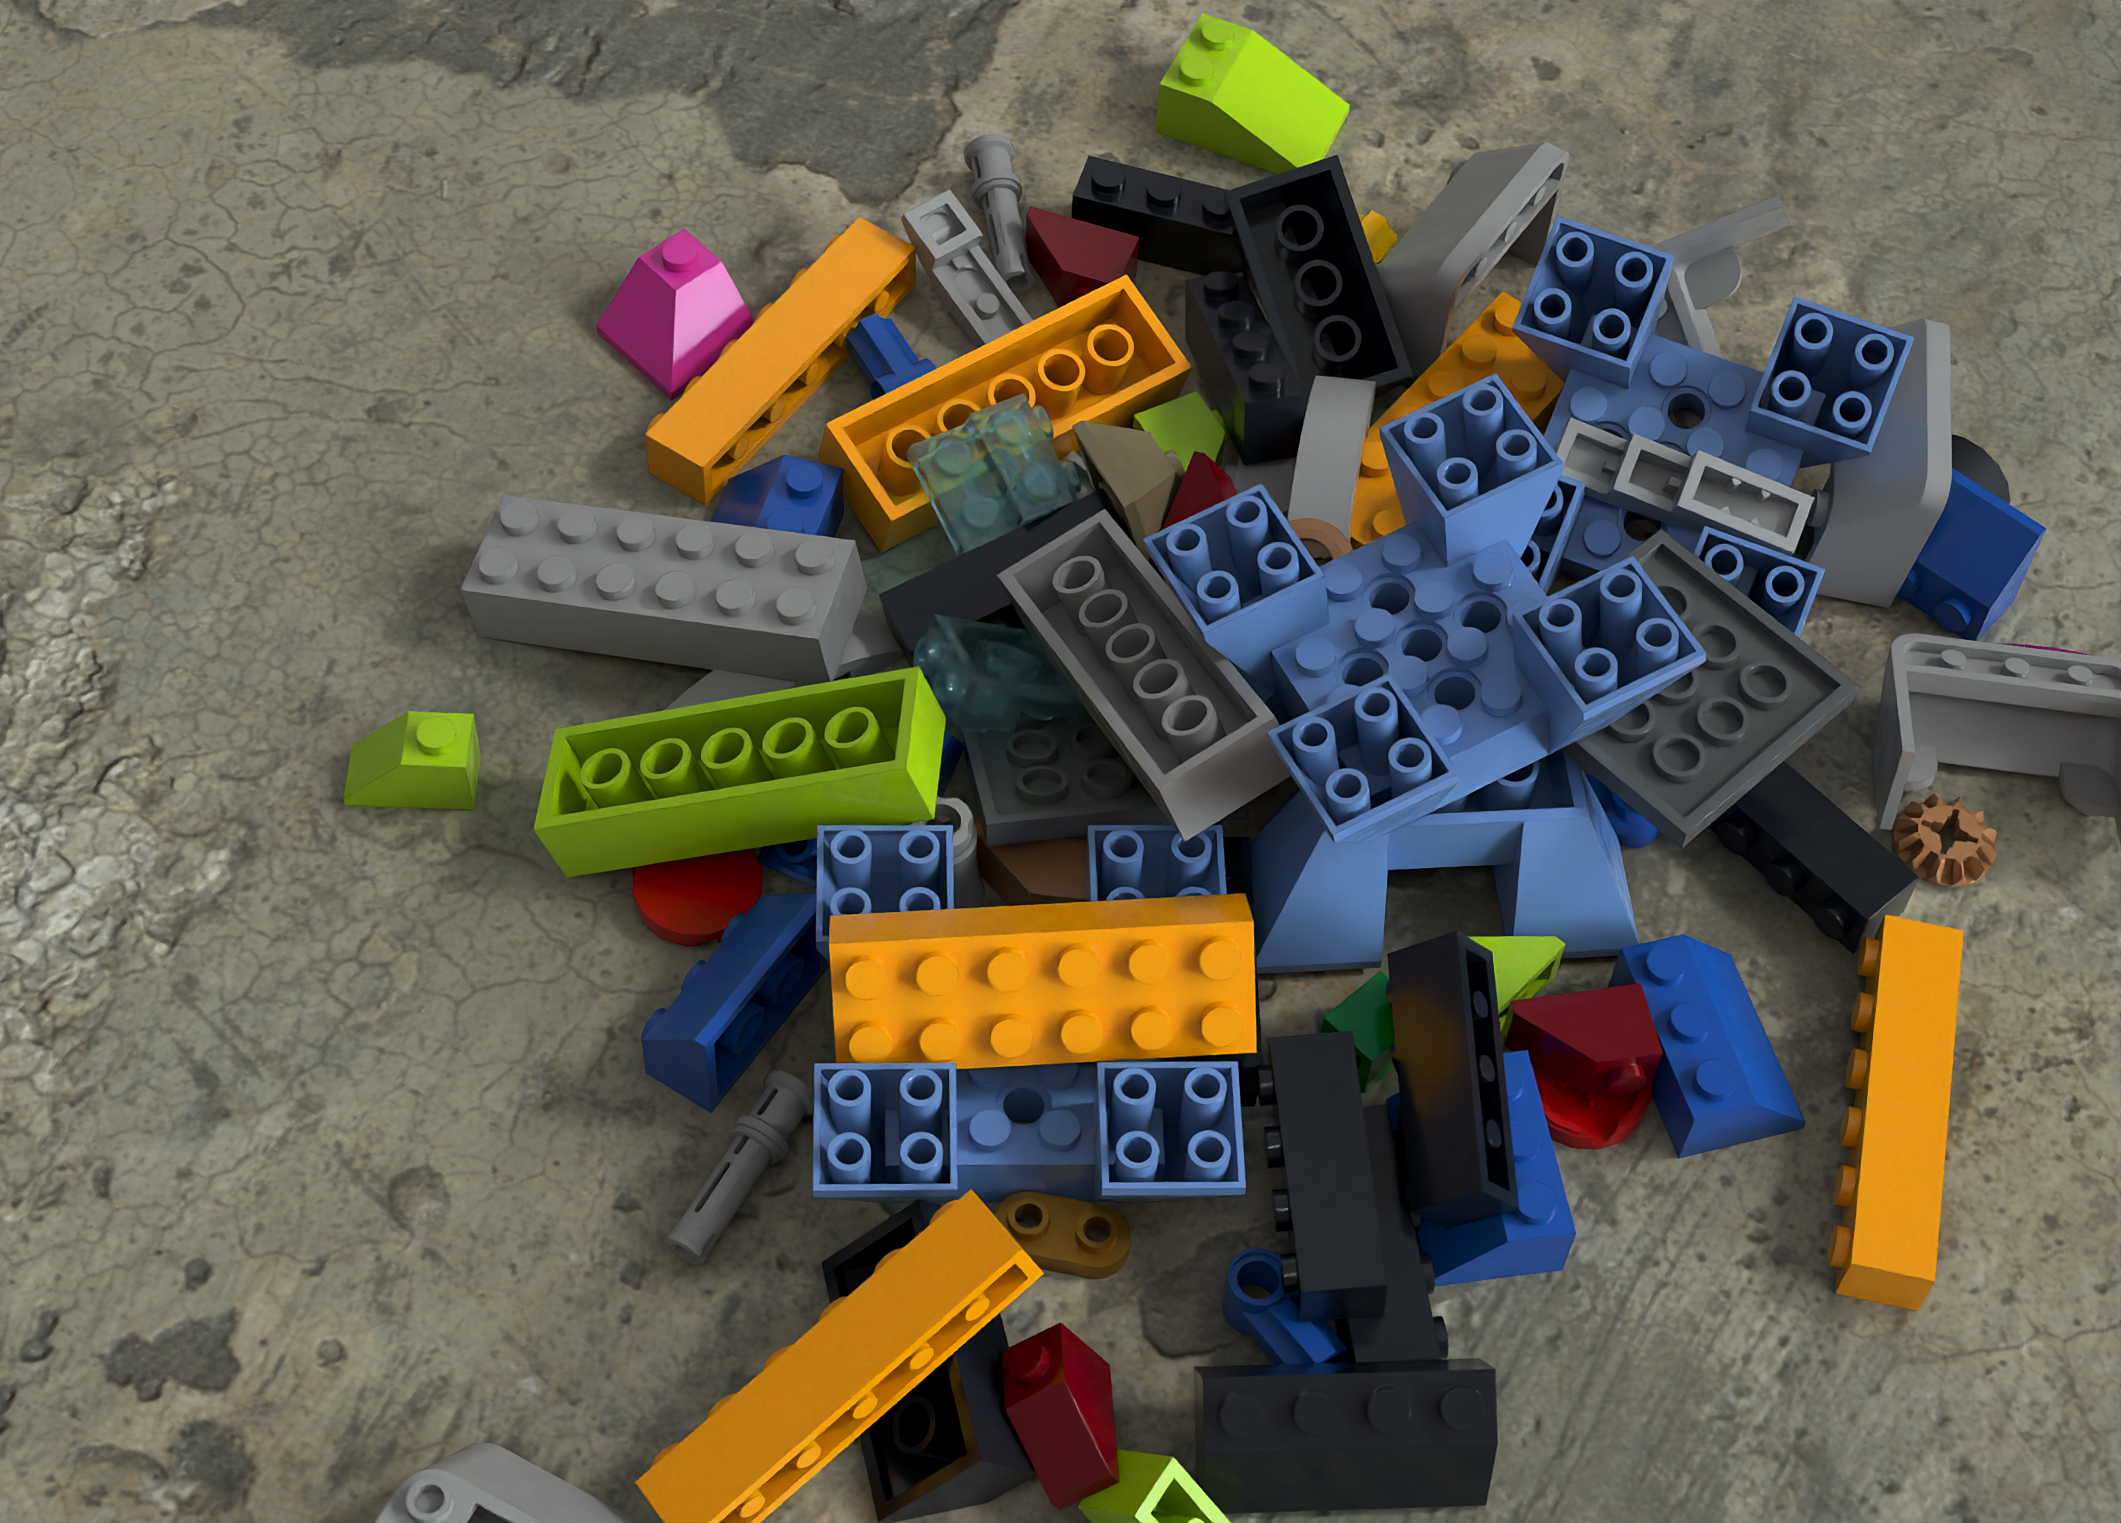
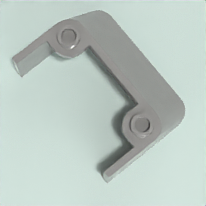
M1549 142L1478 152L1471 156L1469 160L1460 159L1448 178L1447 186L1380 264L1375 263L1414 375L1412 379L1401 384V386L1408 389L1446 350L1452 317L1506 251L1537 266L1556 218L1569 163V152Z
M1778 195L1649 246L1675 255L1654 335L1724 359L1706 308L1730 298L1737 291L1741 283L1742 268L1735 247L1791 226ZM1687 409L1675 411L1669 416L1670 421L1675 426L1683 429L1693 428L1701 422L1700 417L1695 412Z
M1925 318L1889 328L1915 338L1870 455L1830 463V476L1823 490L1815 489L1811 495L1815 498L1806 523L1808 526L1814 527V544L1805 562L1826 569L1816 594L1889 608L1947 503L1952 481L1950 326L1945 322Z
M1917 633L1904 634L1897 637L1891 644L1885 664L1872 760L1878 828L1892 830L1903 792L1918 791L1929 787L1934 782L1938 763L2059 778L2061 793L2075 810L2088 816L2115 818L2121 848V661L2099 656Z
M492 1443L469 1445L411 1475L399 1486L375 1521V1523H467L468 1521L471 1523H642L514 1453Z

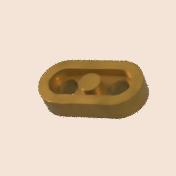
M1021 1191L1006 1197L999 1204L994 1214L1036 1265L1043 1270L1089 1279H1103L1117 1273L1125 1265L1129 1256L1131 1243L1129 1224L1121 1213L1106 1205L1035 1191ZM1023 1216H1032L1040 1224L1034 1228H1024L1016 1221ZM1091 1229H1099L1104 1231L1108 1238L1104 1241L1094 1242L1089 1240L1085 1233Z

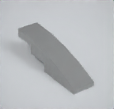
M1572 417L1565 424L1555 449L1556 454L1563 462V472L1561 475L1585 483V495L1698 533H1702L1704 526L1789 556H1792L1796 550L1815 498L1703 451L1697 450L1691 457L1637 434H1633L1629 440H1625Z

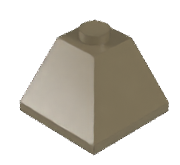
M1081 421L1073 425L1072 429L1093 492L1101 488L1103 489L1135 542L1137 549L1149 562L1151 557L1144 547L1143 539L1163 529L1185 475V470L1178 456L1172 449L1163 453L1151 433L1147 431L1089 421Z

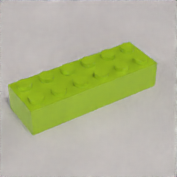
M918 666L558 728L554 731L533 830L566 878L814 839L817 838V825H902L934 820L946 716Z

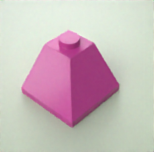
M682 229L638 257L599 320L597 333L670 400H673L684 393V390L693 378L703 376L719 360L724 347L731 340H738L755 321L722 261L687 230Z

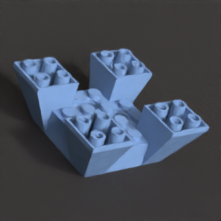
M1558 215L1556 216L1512 327V332L1565 383L1544 434V438L1554 451L1565 424L1572 417L1625 440H1629L1633 434H1637L1691 457L1697 450H1700L1791 488L1800 468L1870 455L1915 337L1794 296L1765 371L1761 372L1654 335L1675 255ZM1687 409L1695 412L1700 417L1701 422L1693 428L1683 429L1675 426L1670 421L1669 416L1675 411ZM1564 475L1560 476L1521 557L1524 565L1546 594L1562 573L1579 580H1584L1619 563L1645 542L1631 538L1625 531L1626 526L1635 520H1647L1653 523L1658 531L1662 529L1797 637L1801 635L1826 570L1820 566L1704 526L1702 533H1698L1605 503L1585 495V483Z
M1496 373L1379 428L1381 441L1406 526L1318 567L1262 483L1143 539L1145 549L1204 641L1274 693L1289 713L1292 720L1268 731V740L1334 843L1374 841L1609 726L1706 661L1705 650L1634 556L1550 596L1545 594L1522 562L1521 557L1563 472V462Z
M1230 661L1274 714L1280 726L1292 720L1274 693ZM1562 749L1369 842L1334 843L1300 790L1249 843L1257 974L1380 968L1383 952L1388 870L1492 865L1505 936H1556L1566 944L1561 959L1619 956L1621 948L1640 944L1618 837L1580 764Z
M817 825L816 949L829 963L831 915L954 909L953 825ZM1088 825L1085 902L1227 894L1222 825H1211L1186 842L1173 825ZM1160 1058L1098 1061L1096 1063L1080 1062L956 1069V1063H814L813 1198L884 1204L913 1203L918 1199L932 1203H948L953 1200H959L970 1189L974 1191L983 1203H1001L1006 1197L1021 1191H1035L1086 1202H1163L1245 1195L1246 1179L1238 1061L1160 1062ZM1024 1120L1031 1122V1124H1017L1014 1121Z

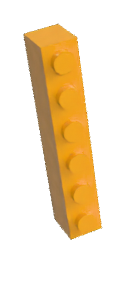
M861 217L843 234L838 233L834 235L826 246L824 253L809 268H803L795 275L790 288L774 304L769 303L764 306L759 312L755 323L738 340L733 339L724 347L719 360L703 376L693 378L684 390L683 396L666 413L658 414L651 421L644 439L648 473L706 506L727 484L728 479L734 477L850 356L846 349V335L857 326L859 320L877 313L881 318L885 319L916 287V247Z
M1885 914L1875 937H1864L1861 943L1857 960V975L1866 977L1865 993L1859 992L1857 994L1851 1018V1030L1861 1032L1859 1049H1852L1845 1077V1086L1855 1089L1854 1107H1846L1839 1136V1144L1850 1147L1848 1165L1842 1164L1839 1168L1833 1195L1834 1205L1844 1207L1842 1226L1835 1225L1832 1230L1827 1254V1264L1838 1267L1835 1294L1918 1311L1935 1282L1964 930Z
M970 1189L959 1200L950 1201L937 1210L931 1218L929 1226L904 1248L893 1250L883 1257L877 1264L874 1274L849 1296L841 1297L829 1304L820 1315L818 1323L794 1344L784 1346L774 1352L764 1364L763 1371L739 1392L719 1400L709 1411L707 1419L684 1440L673 1443L663 1449L653 1460L651 1468L635 1483L664 1523L762 1522L1044 1273L990 1209Z

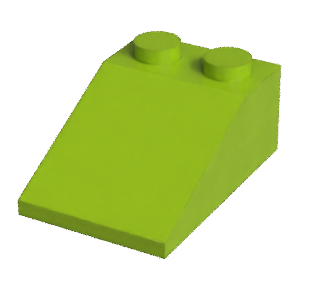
M1202 13L1159 84L1155 132L1269 172L1280 174L1324 159L1349 113L1350 105L1254 30Z

